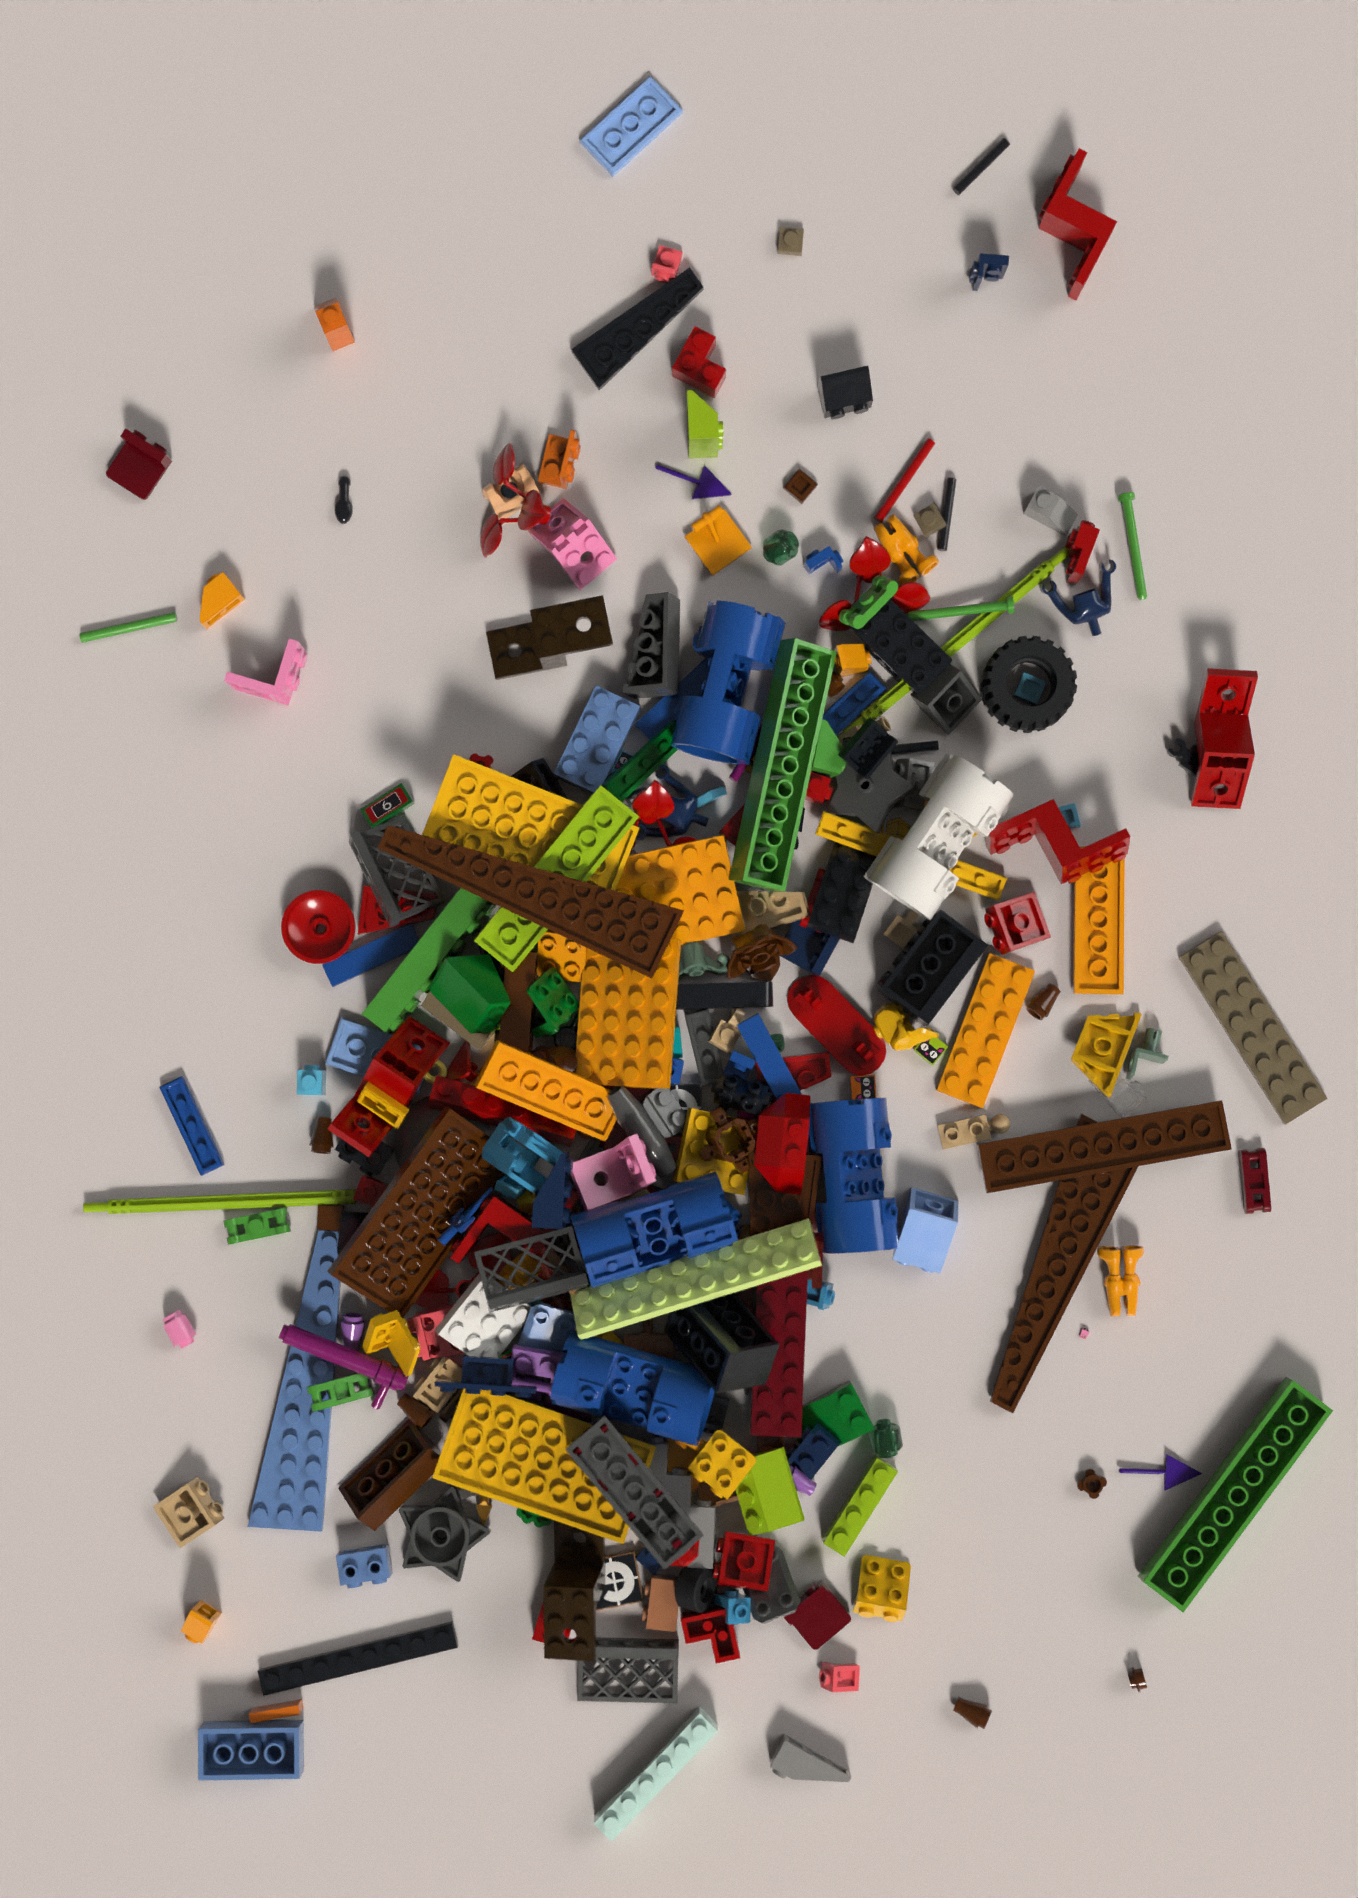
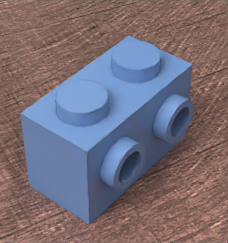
M388 1544L339 1551L336 1555L340 1586L347 1585V1588H356L362 1586V1582L372 1581V1584H381L387 1582V1578H390L393 1574Z

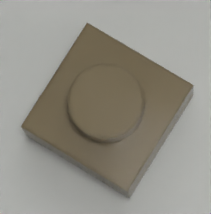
M780 227L778 254L801 256L804 229Z
M935 503L913 515L926 538L947 526Z

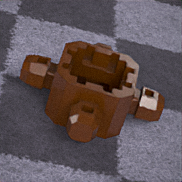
M721 1107L712 1109L710 1117L712 1123L715 1124L706 1131L705 1139L708 1144L703 1146L698 1152L701 1160L710 1161L717 1159L733 1163L738 1172H746L750 1169V1162L746 1155L754 1150L756 1142L752 1135L757 1133L758 1119L754 1118L745 1121L728 1117ZM735 1126L738 1136L741 1137V1140H739L741 1144L738 1145L737 1149L725 1154V1149L719 1142L721 1140L720 1135L722 1131Z

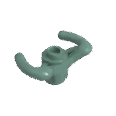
M700 941L681 945L678 983L687 975L697 977L704 972H711L718 976L727 974L730 961L729 956L719 953L717 960L722 963L719 964L705 955L704 946L700 944Z

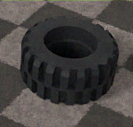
M1021 636L1014 641L1011 639L993 653L982 672L980 691L983 692V697L981 698L983 704L988 706L989 710L987 712L991 717L995 716L998 719V724L1009 726L1011 731L1023 730V733H1031L1034 730L1038 732L1045 730L1048 726L1055 724L1067 712L1074 701L1073 697L1077 691V685L1075 684L1077 674L1076 670H1072L1073 662L1070 657L1066 658L1064 656L1065 650L1061 646L1057 649L1053 646L1054 642L1049 639L1046 642L1040 640V636H1033L1032 638ZM1020 663H1031L1045 671L1051 683V691L1043 703L1029 707L1021 705L1012 699L1006 688V677L1014 666Z

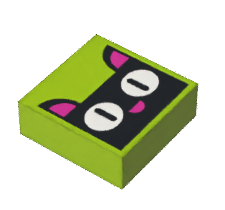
M932 1038L919 1043L913 1050L933 1066L948 1046L940 1039Z

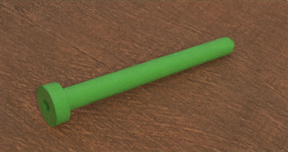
M1128 492L1118 495V502L1123 504L1137 597L1139 600H1144L1147 597L1132 504V500H1135V493Z
M1009 596L1006 601L910 611L906 615L913 621L1005 610L1012 614L1015 613L1014 598Z

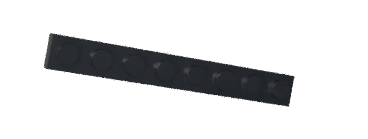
M451 1621L261 1668L257 1672L262 1693L265 1696L455 1649L459 1645L454 1624Z

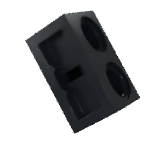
M544 758L531 761L511 776L568 799Z
M342 1139L334 1149L339 1152L338 1157L349 1164L352 1161L360 1165L359 1170L372 1177L373 1173L380 1175L394 1152V1148L381 1142L374 1150L379 1153L380 1162L377 1165H372L368 1161V1156L359 1150L356 1152L349 1151L347 1142Z

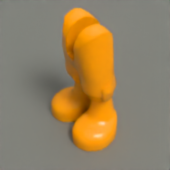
M894 514L887 518V522L894 532L892 535L889 534L882 523L873 527L881 545L890 554L891 562L896 563L899 567L901 575L898 578V583L900 585L907 582H915L919 579V574L908 563L904 552L912 558L922 576L928 574L938 565L939 560L935 555L926 557L918 550L917 537L913 536Z
M1129 1245L1122 1247L1125 1266L1123 1278H1121L1119 1268L1120 1248L1114 1246L1097 1248L1098 1257L1105 1260L1109 1274L1105 1277L1104 1285L1107 1291L1110 1316H1120V1296H1125L1126 1315L1136 1316L1138 1287L1141 1281L1135 1270L1138 1259L1144 1254L1143 1246Z

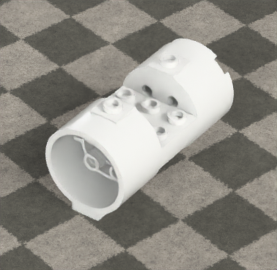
M948 753L944 755L920 791L919 795L928 803L905 838L901 840L890 836L864 875V878L928 920L932 919L944 899L946 900L948 895L955 889L959 878L949 870L957 864L959 855L970 844L973 834L977 833L987 837L997 826L1002 812L1014 796L1007 787L998 780L995 781L977 766L957 755L953 756Z

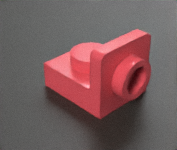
M659 245L655 262L651 267V275L661 282H668L674 279L677 275L683 252Z
M822 1662L819 1672L821 1688L830 1692L859 1691L860 1665L855 1663L831 1664Z

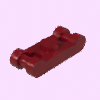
M1257 1148L1256 1151L1248 1152L1247 1149L1239 1150L1245 1214H1253L1254 1211L1260 1210L1263 1213L1271 1212L1265 1148ZM1250 1161H1257L1258 1168L1250 1169ZM1261 1193V1200L1253 1201V1194Z

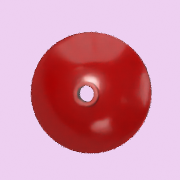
M324 890L308 891L296 897L286 908L281 922L282 937L289 951L297 958L312 964H325L340 958L351 946L356 931L355 918L349 905L338 895ZM319 924H324L325 930L322 933L317 931Z

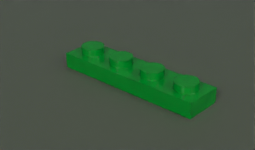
M673 721L667 723L601 786L623 802L677 751V749L671 746L676 723Z

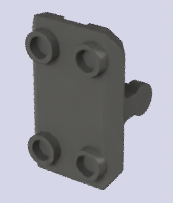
M774 1545L768 1591L743 1588L745 1596L751 1597V1614L753 1619L763 1624L796 1612L800 1603V1598L783 1551Z

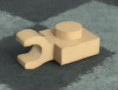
M910 910L905 918L897 915L883 935L903 949L918 930L912 924L919 914Z
M739 1008L732 1009L726 1022L722 1019L718 1021L708 1042L728 1054L731 1053L741 1035L739 1029L736 1028V1024L741 1022L745 1012Z

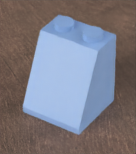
M911 1187L898 1231L899 1248L893 1249V1260L901 1265L919 1267L928 1273H941L958 1224L959 1201Z

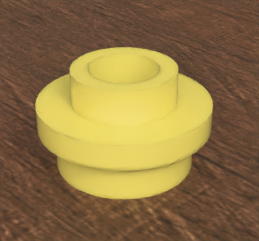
M438 1060L433 1067L439 1069V1076L446 1077V1066ZM428 1072L424 1079L428 1083L434 1084L436 1076H431L430 1072Z

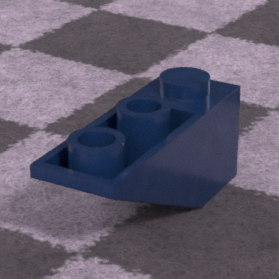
M565 1151L560 1155L533 1201V1228L563 1229L566 1227V1223H570L571 1210L567 1208V1198H571L572 1183H568V1173H572L573 1158L569 1157L570 1151Z

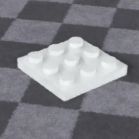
M478 1274L434 1331L469 1356L498 1358L526 1323L532 1306L525 1303L489 1313L480 1274ZM493 1278L488 1284L491 1295L501 1292L504 1288L503 1285Z

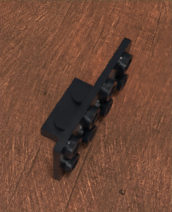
M891 599L862 628L856 629L849 626L866 644L864 649L869 650L870 655L897 682L902 679L916 694H920L952 662V658Z

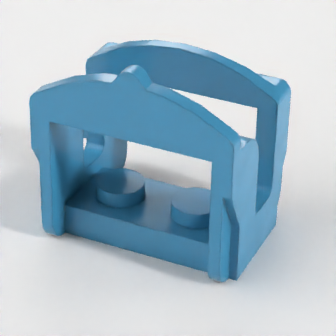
M507 1117L502 1123H499L482 1148V1158L536 1195H538L547 1178L534 1170V1166L540 1158L555 1166L560 1155L563 1153L512 1117ZM510 1136L519 1141L520 1143H522L523 1145H525L526 1147H528V1149L524 1148L519 1143L511 1139Z

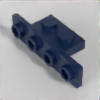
M463 1356L461 1381L436 1379L435 1387H440L442 1392H455V1388H463L465 1393L480 1394L481 1390H491V1395L505 1396L506 1392H516L517 1397H531V1393L537 1392V1386L512 1384L514 1359Z

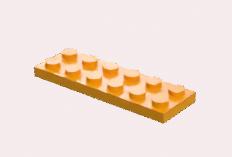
M1125 858L1116 863L1111 861L1095 873L1087 872L1074 882L1073 994H1124Z
M988 953L936 1091L979 1108L984 1107L1035 970Z
M496 1040L474 1084L478 1089L605 1142L617 1120L606 1096L612 1089L601 1086L594 1081Z

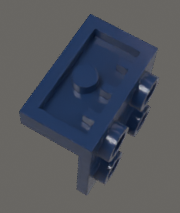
M801 920L792 922L785 938L794 942L798 948L792 954L780 955V957L819 977L840 939L825 933L816 932V930L808 927L799 926Z

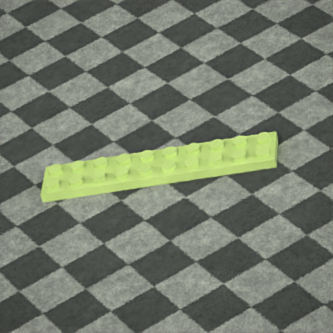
M805 1219L732 1242V1246H727L690 1259L686 1256L672 1263L640 1272L641 1274L595 1288L590 1286L577 1290L570 1294L578 1337L580 1340L822 1266L811 1222L809 1219Z

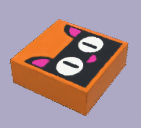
M875 1075L850 1076L851 1100L876 1098Z

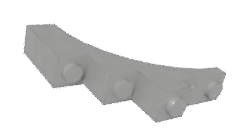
M649 1436L648 1440L643 1442L656 1446L649 1469L704 1535L700 1539L699 1555L688 1565V1568L713 1569L715 1563L717 1504H712L709 1499H696V1503H692L693 1476L691 1472H687V1468L681 1467L672 1468V1472H668L669 1441H663L661 1436Z

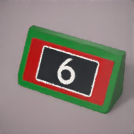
M400 783L360 810L371 828H374L389 821L415 803L403 784Z

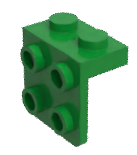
M554 967L547 969L526 989L528 995L544 1017L531 1030L536 1039L543 1035L550 1037L559 1030L560 1025H563L572 1018L571 1014L580 1005Z

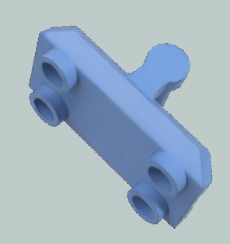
M546 1303L536 1304L529 1311L518 1345L566 1352L563 1350L564 1344L570 1332L576 1330L574 1312L555 1308Z

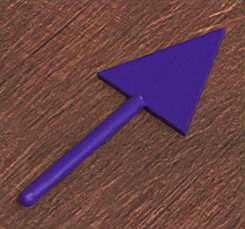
M661 465L655 466L657 470L697 484L692 499L732 495L706 466H704L699 480Z
M1166 1454L1165 1469H1119L1120 1473L1165 1474L1164 1491L1202 1474Z

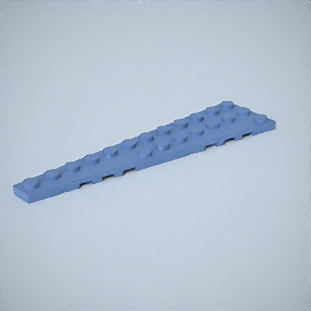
M318 1230L296 1326L337 1343L341 1281L331 1276L327 1271L338 1257L339 1231ZM292 1346L290 1347L247 1527L322 1532L324 1527L332 1407L312 1412L310 1404L313 1402L311 1394H308L307 1386L334 1380L335 1364ZM327 1390L321 1391L322 1401L329 1399Z

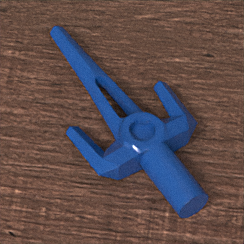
M490 1187L465 1212L464 1208H461L450 1219L449 1223L451 1225L437 1240L445 1246L458 1231L460 1233L464 1232L475 1220V1217L471 1216L494 1189Z

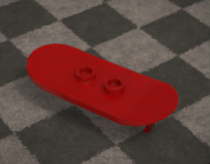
M808 975L801 977L793 983L787 996L788 1008L794 1017L846 1070L852 1074L863 1076L871 1074L880 1068L886 1056L885 1041L877 1036L873 1026L829 981L821 976Z

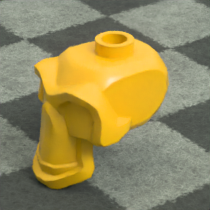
M896 1003L885 1004L875 1012L874 1022L876 1025L873 1026L875 1033L880 1039L884 1038L885 1042L891 1045L895 1051L910 1050L919 1043L932 1038H938L939 1033L930 1027H922L915 1030L911 1022H909L908 1014H905L903 1008Z

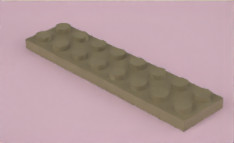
M1222 931L1178 957L1283 1124H1288L1328 1099Z

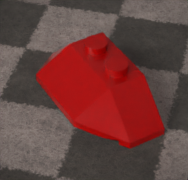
M785 1093L759 1115L754 1165L776 1192L801 1195L810 1120V1095Z

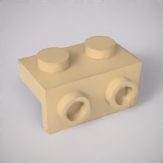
M444 1356L442 1359L436 1358L429 1367L432 1371L427 1379L422 1376L413 1388L417 1391L413 1397L415 1399L419 1398L436 1413L440 1412L454 1393L440 1391V1387H435L436 1379L461 1381L462 1367L449 1356Z

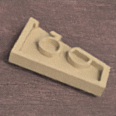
M737 891L746 931L739 932L740 934L754 930L760 924H767L769 929H773L810 917V910L804 892Z

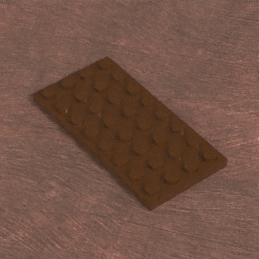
M445 1106L327 1272L388 1312L397 1310L400 1316L404 1318L451 1252L450 1250L455 1242L464 1233L458 1231L445 1246L441 1244L437 1239L451 1225L449 1223L450 1219L461 1208H464L465 1212L490 1187L494 1189L496 1181L505 1175V1173L482 1158V1148L490 1137L452 1109ZM480 1207L475 1211V1213L471 1217H475L478 1214V1212L480 1211Z

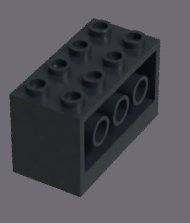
M941 909L934 914L931 920L925 919L921 924L925 927L921 933L917 931L907 943L910 946L907 952H900L892 962L895 966L892 972L887 970L877 982L880 985L877 990L891 1002L900 1005L903 1011L923 1026L930 1024L988 947V944ZM945 941L948 950L944 949L942 951L939 948L940 944L938 942ZM930 960L933 970H926L923 962ZM909 980H916L918 982V989L911 990L909 988Z
M735 1293L670 1312L664 1328V1332L717 1394L766 1384L780 1345Z

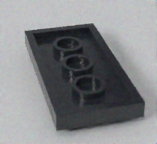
M837 842L834 843L806 927L854 943L873 886L870 881L864 878V875L876 859V856Z

